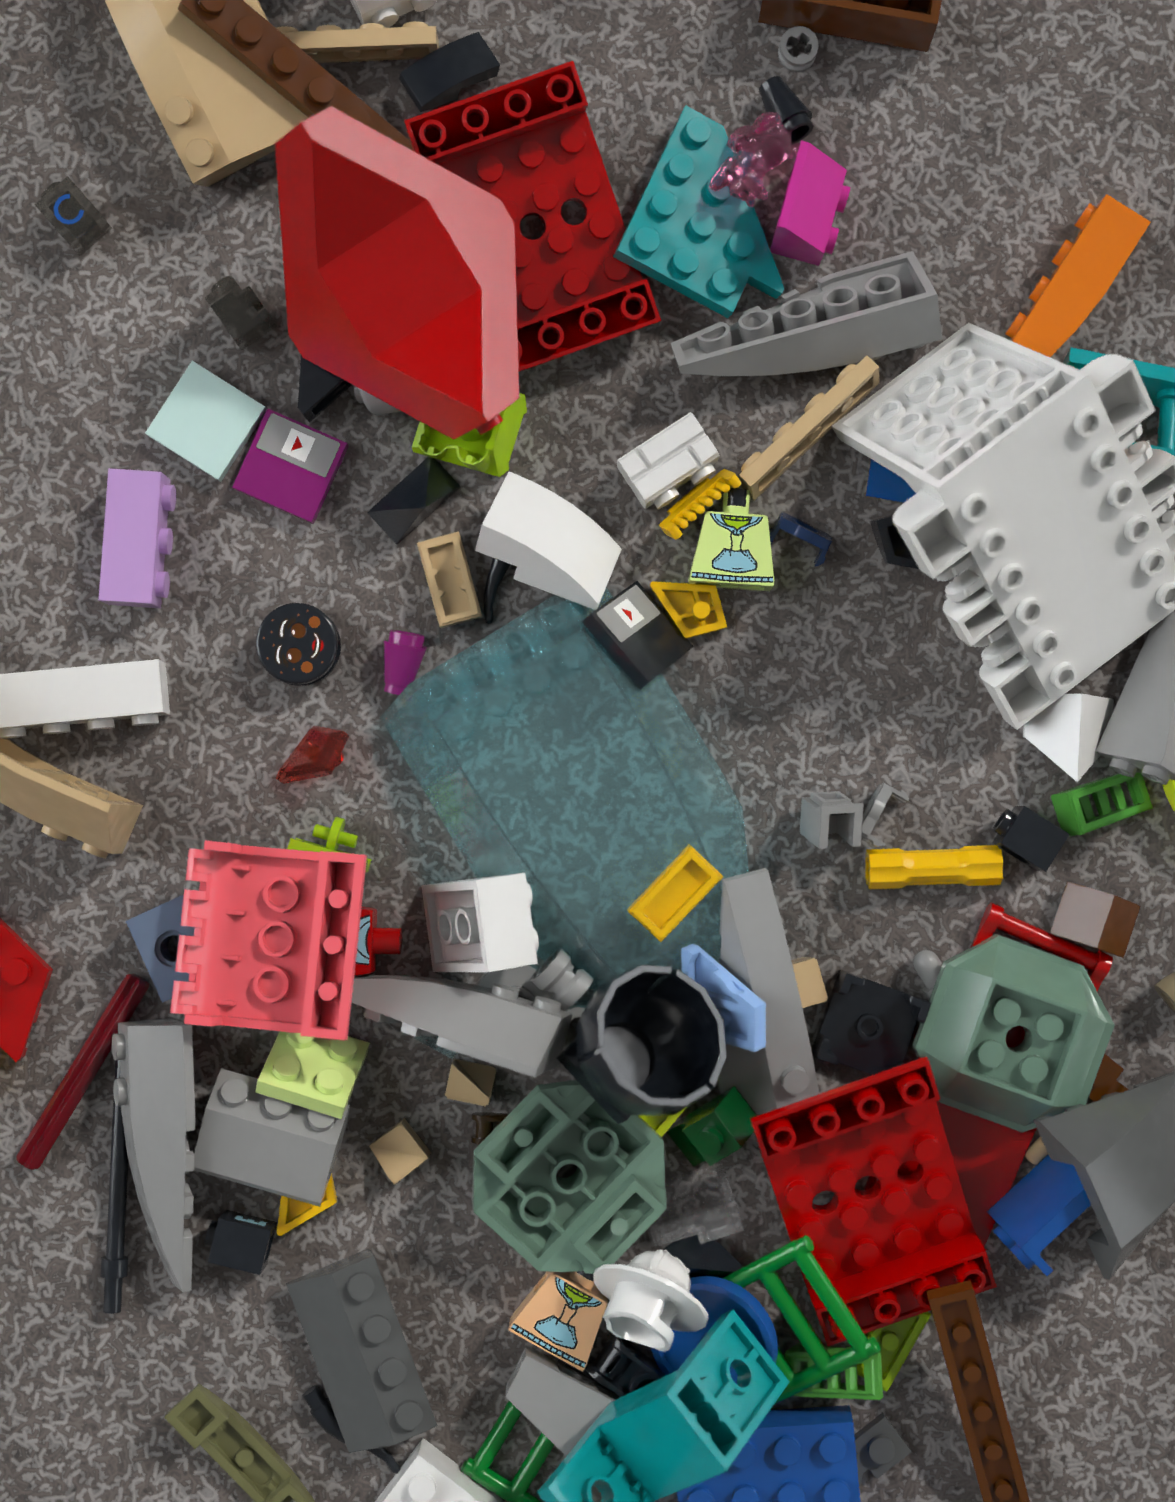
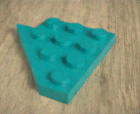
M685 105L613 257L726 318H729L734 312L746 283L775 299L784 290L783 282L751 197L743 192L745 189L748 191L724 126Z

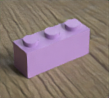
M108 468L98 598L101 602L117 606L161 608V599L168 597L170 578L169 573L164 572L165 554H171L173 546V533L171 528H167L168 511H174L176 488L174 485H170V479L162 472Z

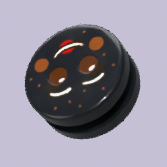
M289 603L274 609L262 621L256 636V651L262 666L274 678L294 686H308L325 679L334 670L341 654V638L334 622L321 610L305 603Z

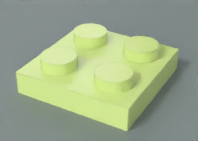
M279 1031L257 1080L255 1092L342 1119L367 1056L370 1043L348 1036V1040L300 1036V1033Z

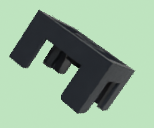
M839 969L811 1051L818 1059L835 1065L840 1063L871 1075L905 1064L903 1061L917 1021L924 1024L931 1003L920 997Z

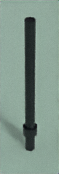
M115 1061L114 1079L120 1078L119 1061ZM114 1099L106 1256L101 1257L100 1276L105 1278L103 1312L109 1314L121 1312L123 1278L128 1275V1257L124 1256L129 1160L121 1106H116Z

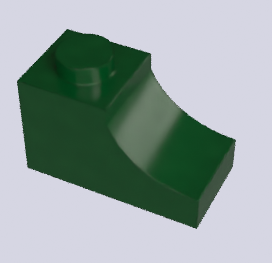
M733 1086L675 1122L667 1133L693 1167L704 1161L709 1166H712L743 1147L753 1134L750 1118L757 1116V1114L736 1087Z

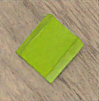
M519 393V399L499 413L503 419L501 423L481 435L475 428L456 439H452L420 421L412 444L413 452L501 477L509 471V461L523 416L527 413L525 394Z

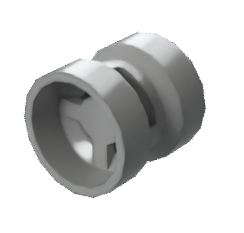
M559 948L543 962L530 981L540 990H548L550 993L554 992L553 1000L560 1002V1009L566 1011L586 992L594 978L584 969L573 970L574 966L571 964V957L562 948Z

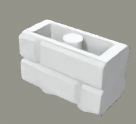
M690 412L617 460V468L643 508L647 509L655 504L657 509H661L680 495L676 489L691 480L695 486L716 472L713 465L718 462L720 455L693 413Z

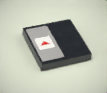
M638 581L593 611L583 621L587 629L640 690L694 647L688 639L683 637L677 626Z

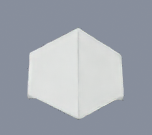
M1064 694L1024 725L1023 738L1030 741L1078 782L1100 757V754L1095 751L1113 713L1114 699L1088 694Z

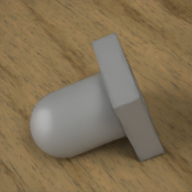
M922 950L915 955L913 967L926 986L921 990L930 999L942 962L934 952Z

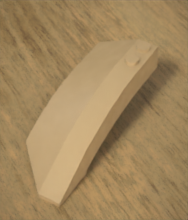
M105 0L139 78L193 184L208 187L275 151V142L300 122L308 119L305 114L180 12L178 7L182 0ZM243 0L267 20L258 0Z
M8 738L0 739V803L33 821L43 824L41 832L62 841H66L68 836L84 842L81 849L90 854L106 859L108 853H123L143 805L68 774L29 753Z

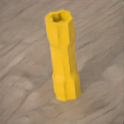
M998 845L905 851L900 848L866 849V885H868V889H898L908 885L964 884L966 886L1001 885L1003 880L1002 851Z

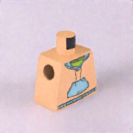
M546 1271L512 1314L508 1330L583 1372L603 1319L608 1299L595 1286L593 1282L594 1274L584 1273V1271Z

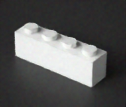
M159 659L0 674V739L25 737L26 729L43 727V734L71 732L70 724L87 723L88 730L115 728L114 720L132 719V726L153 725L159 723L158 716L170 715L166 664Z

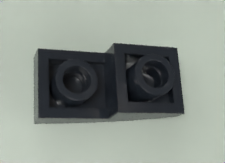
M476 32L424 56L401 72L399 80L419 111L423 112L456 101L461 88L497 77L500 63L480 33Z

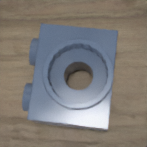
M184 894L126 921L162 1003L172 999L174 980L189 981V973L175 972L176 958L168 950V943L172 936H194L195 927L180 926Z

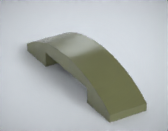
M199 1383L165 1414L164 1418L194 1449L200 1445L255 1502H315L293 1470L256 1429L230 1405Z

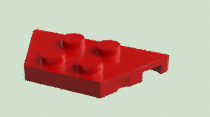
M0 918V1048L15 1062H19L26 1055L28 1049L26 1048L33 1023L37 1021L41 1008L40 1001L43 992L48 987L53 969Z

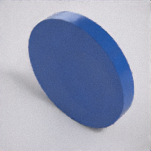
M711 1276L690 1278L689 1293L701 1302L708 1313L706 1327L696 1332L672 1330L674 1340L670 1350L662 1352L651 1348L658 1367L667 1376L681 1367L718 1318L733 1309L775 1364L778 1356L776 1331L770 1316L761 1303L741 1286L731 1281ZM730 1366L731 1378L737 1384L738 1375Z

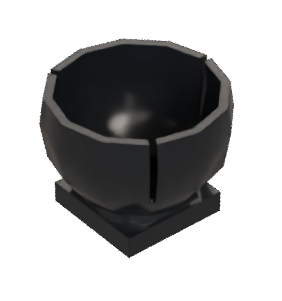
M639 965L624 971L599 986L591 996L576 1026V1037L556 1059L618 1125L625 1122L631 1115H675L702 1099L715 1086L727 1058L724 1020L706 989L679 969L672 970V967Z

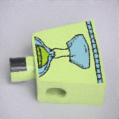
M730 488L729 492L723 495L722 512H705L689 574V584L716 585L717 588L771 591L774 587L768 517L765 515L749 514V490Z

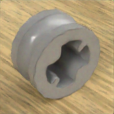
M797 26L788 29L783 34L778 49V58L787 70L802 72L811 67L819 48L815 33L809 28ZM799 41L806 44L805 52L810 53L808 55L800 53L798 57L792 56L790 54L792 47L787 45L796 46Z

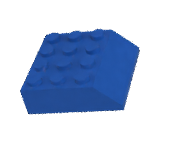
M850 1405L769 1410L728 1470L678 1491V1502H861L854 1423Z

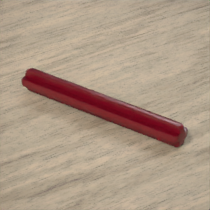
M132 973L127 974L16 1155L17 1162L24 1167L34 1170L43 1163L111 1051L112 1035L118 1034V1023L130 1020L147 992L149 983L144 978Z

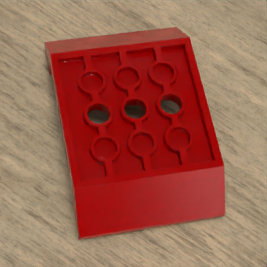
M574 61L404 120L414 152L501 199L515 223L519 372L661 321L647 278L643 279L640 271L613 257L626 228L586 113L588 102ZM577 201L583 205L586 216L582 223L570 225L563 220L561 208L566 202ZM534 215L542 219L545 225V232L540 238L530 240L522 235L520 222L526 216Z
M927 1057L750 1118L754 1136L790 1242L805 1235L812 1240L814 1250L811 1253L864 1334L930 1311L931 1308L926 1293L928 1290L971 1280L975 1295L997 1287L986 1250L973 1227L936 1101L941 1099ZM908 1161L918 1162V1167L912 1174L906 1176L897 1174L899 1167L903 1163ZM865 1176L876 1177L875 1184L867 1190L855 1189L856 1183ZM831 1191L834 1193L833 1198L827 1204L816 1205L812 1203L814 1197L820 1192ZM801 1271L827 1346L845 1341V1336Z

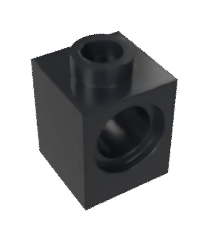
M1015 806L1012 811L1006 809L996 821L993 831L997 835L992 843L998 845L999 848L1035 871L1046 872L1070 834L1026 806Z

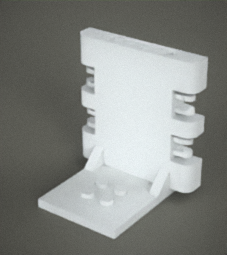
M967 323L831 427L840 441L902 477L916 493L895 511L893 522L923 573L932 579L936 577L937 581H948L954 578L945 588L947 599L943 604V612L959 639L970 647H985L981 654L983 664L979 670V676L1003 719L1018 730L1175 610V510L1167 511L1174 504L1175 456L1160 449H1152L1149 441L1134 443L1143 433L1140 422L1155 412V408L1133 360L1117 354H1110L1099 357L1078 370L971 323Z

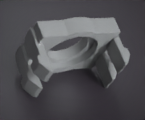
M885 783L880 784L876 788L863 812L861 839L869 843L868 846L872 848L886 845L870 834L890 796L902 803L909 802L906 792L903 790L898 791Z

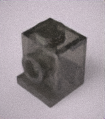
M226 276L217 281L212 286L211 293L204 297L241 350H244L277 327L266 308L263 309V304L251 287L248 285L242 290L232 276Z

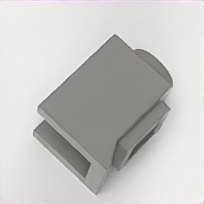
M840 791L813 792L810 797H802L800 834L819 849L828 847V834L837 833L852 847H860L864 804L852 803L851 799Z

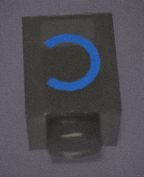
M68 176L61 182L58 181L49 185L43 191L41 199L34 204L79 256L112 229L101 213Z

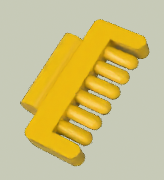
M722 469L712 479L706 478L667 510L669 516L659 524L660 528L667 536L675 540L679 539L683 535L679 528H687L688 521H695L697 513L703 514L705 506L711 507L713 499L719 500L722 497L721 492L727 493L730 487L735 489L742 482L734 472Z

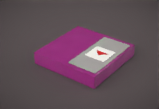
M267 408L232 488L314 525L349 445L344 441Z

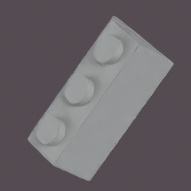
M221 1068L205 1108L194 1152V1171L320 1207L347 1128L350 1105L347 1104L342 1119L256 1093L257 1078Z

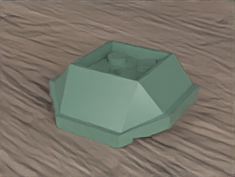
M998 934L944 961L929 999L931 1005L925 1022L920 1024L913 1043L918 1059L927 1057L930 1062L941 1099L939 1102L1020 1132L1036 1128L1033 1121L1035 1119L1064 1113V1109L1078 1104L1086 1105L1115 1025L1084 966ZM1015 1026H1022L1025 1032L1022 1043L1016 1047H1007L1005 1040L1007 1032Z
M577 1080L537 1085L474 1149L473 1211L537 1271H584V1273L594 1274L595 1269L600 1266L614 1264L667 1209L664 1141L639 1115H631L625 1122L618 1125ZM563 1165H577V1170L572 1176L568 1178L556 1176L557 1171Z

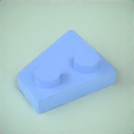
M691 944L681 948V972L706 989L724 1020L726 1044L752 1052L766 1047V1003L698 945Z

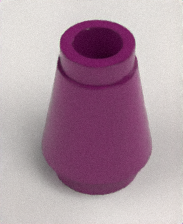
M390 630L389 639L384 640L385 692L410 696L411 687H413L427 647L423 646L424 635L401 630Z

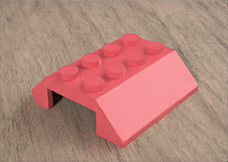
M204 841V850L189 848L185 880L198 881L200 885L199 891L184 889L180 926L195 927L194 936L179 935L175 972L189 973V981L174 980L170 1013L185 1014L184 1024L210 1027L223 1025L300 1033V1036L348 1040L367 855L246 846L216 841Z

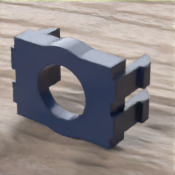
M781 512L774 527H771L769 530L771 545L779 529H782L820 548L814 560V566L817 567L823 564L826 559L825 555L832 543V536L785 512Z

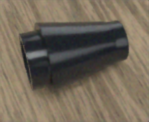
M780 76L766 80L760 86L759 93L762 96L774 137L781 139L784 145H792L803 140L813 129L811 121L812 112L789 86L784 83Z

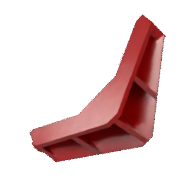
M332 106L300 122L275 142L288 335L304 359L452 439H456L475 428L480 435L494 428L503 421L499 413L519 399L515 223L501 199Z

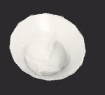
M661 1249L643 1252L635 1256L627 1265L604 1264L595 1269L593 1282L601 1294L610 1300L603 1315L607 1329L617 1337L665 1352L670 1350L674 1340L672 1330L696 1332L705 1328L708 1313L701 1302L689 1293L691 1285L690 1269L686 1268L681 1260L672 1256L667 1250Z

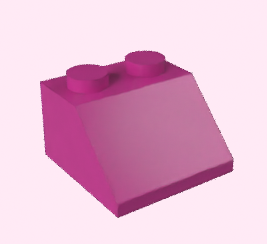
M801 140L770 251L773 254L819 266L824 253L831 255L833 253L839 233V228L832 227L835 212H844L851 187L843 185L847 169L809 142Z

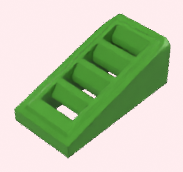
M1137 772L1133 778L1116 773L1051 796L1060 828L1070 834L1069 836L1082 835L1153 808L1143 775ZM1125 781L1134 804L1131 806H1127L1120 783ZM1106 788H1109L1113 802L1116 807L1115 811L1111 810L1110 803L1105 791ZM1092 794L1097 811L1099 813V816L1097 817L1094 816V812L1088 795Z
M801 1343L786 1350L785 1358L795 1373L814 1364ZM825 1346L830 1355L846 1349ZM881 1352L861 1362L864 1364V1385H858L857 1365L845 1370L846 1383H841V1374L838 1373L828 1378L827 1381H822L793 1396L880 1400L883 1398Z

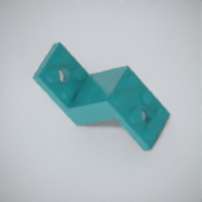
M732 1309L718 1318L677 1371L610 1402L537 1493L544 1502H594L591 1496L593 1485L602 1495L601 1502H655L663 1497L724 1473L731 1466L789 1384V1380ZM730 1366L738 1375L737 1384L731 1378Z

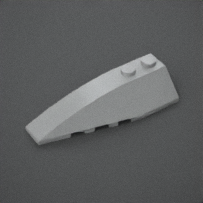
M911 251L826 275L817 279L818 287L801 295L794 289L780 295L782 303L762 310L757 305L743 311L738 322L730 326L727 323L718 322L672 342L671 347L680 374L768 376L817 371L858 363L866 356L872 360H877L887 354L909 348H921L927 343L942 339L938 294L916 255Z
M767 868L722 879L719 927L721 949L720 958L717 959V962L766 1003V1047L752 1052L726 1044L727 1058L717 1082L720 1094L735 1086L758 1116L818 1095L819 1089L801 999L769 871ZM754 1132L749 1139L756 1140Z
M409 975L354 976L351 1010H356L357 1005L363 1007L362 1014L365 1018L378 1023H397V1020L403 1022L401 1032L414 1037H419L420 1035L438 1036L436 1045L532 1077H537L559 1066L560 1062L556 1058L563 1051L573 1015L572 1013L560 1010L561 1003L539 996H536L534 1001L518 997V989L503 984L494 983L492 988L449 979Z
M172 1018L119 1022L118 1034L112 1035L114 1061H119L120 1078L114 1079L113 1094L116 1106H121L127 1156L137 1197L153 1243L172 1284L182 1292L191 1291L193 1237L190 1228H184V1219L191 1218L194 1197L189 1184L185 1183V1174L194 1171V1153L190 1151L186 1139V1131L195 1130L192 1025L184 1024V1022Z

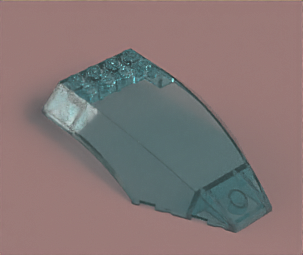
M607 587L598 608L613 598ZM554 595L410 683L380 718L475 876L482 878L525 873L526 882L530 885L533 895L530 911L532 926L536 930L539 939V948L536 952L539 958L545 961L553 952L562 948L571 957V964L574 966L573 970L584 969L594 978L588 988L593 992L603 983L639 965L672 967V970L679 969L681 971V948L691 944L698 945L717 961L720 958L721 949L719 927L722 879L749 872L743 807L662 673L640 690L583 624V621L595 610ZM690 844L724 877L669 935L660 942L627 909Z

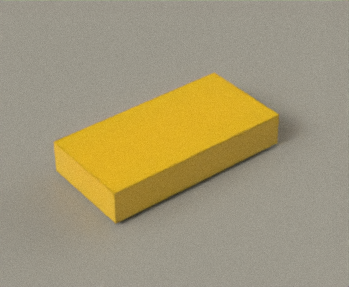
M688 844L627 908V911L654 937L662 942L724 876Z

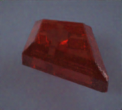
M314 725L282 765L276 775V779L285 784L331 775L334 768L343 761L344 755L342 750L349 735L344 731Z

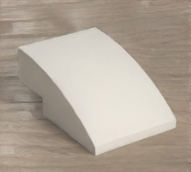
M508 472L482 523L475 549L477 552L517 566L514 580L594 610L600 604L622 550L605 530L573 504L539 484L512 472Z

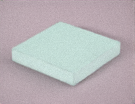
M191 361L145 434L221 482L264 417L267 408L196 362Z

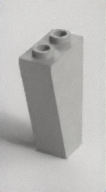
M1174 611L1150 629L1095 751L1111 761L1109 768L1121 775L1133 778L1137 772L1149 780L1164 785L1168 783L1169 779L1175 780Z
M528 1346L525 1347L506 1384L505 1397L565 1456L570 1453L609 1403L621 1398L601 1384Z

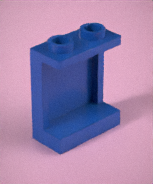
M1048 1154L994 1204L987 1213L998 1224L993 1232L1028 1270L1036 1265L1048 1276L1054 1270L1040 1256L1041 1251L1080 1216L1091 1203L1074 1165L1051 1160Z

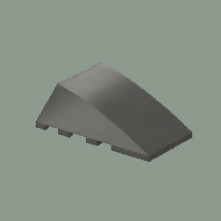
M1175 1071L1133 1085V1089L1122 1093L1113 1092L1101 1096L1102 1099L1087 1105L1078 1104L1064 1109V1113L1052 1117L1043 1116L1033 1120L1050 1159L1074 1165L1101 1226L1098 1231L1086 1240L1105 1279L1110 1280L1175 1202Z

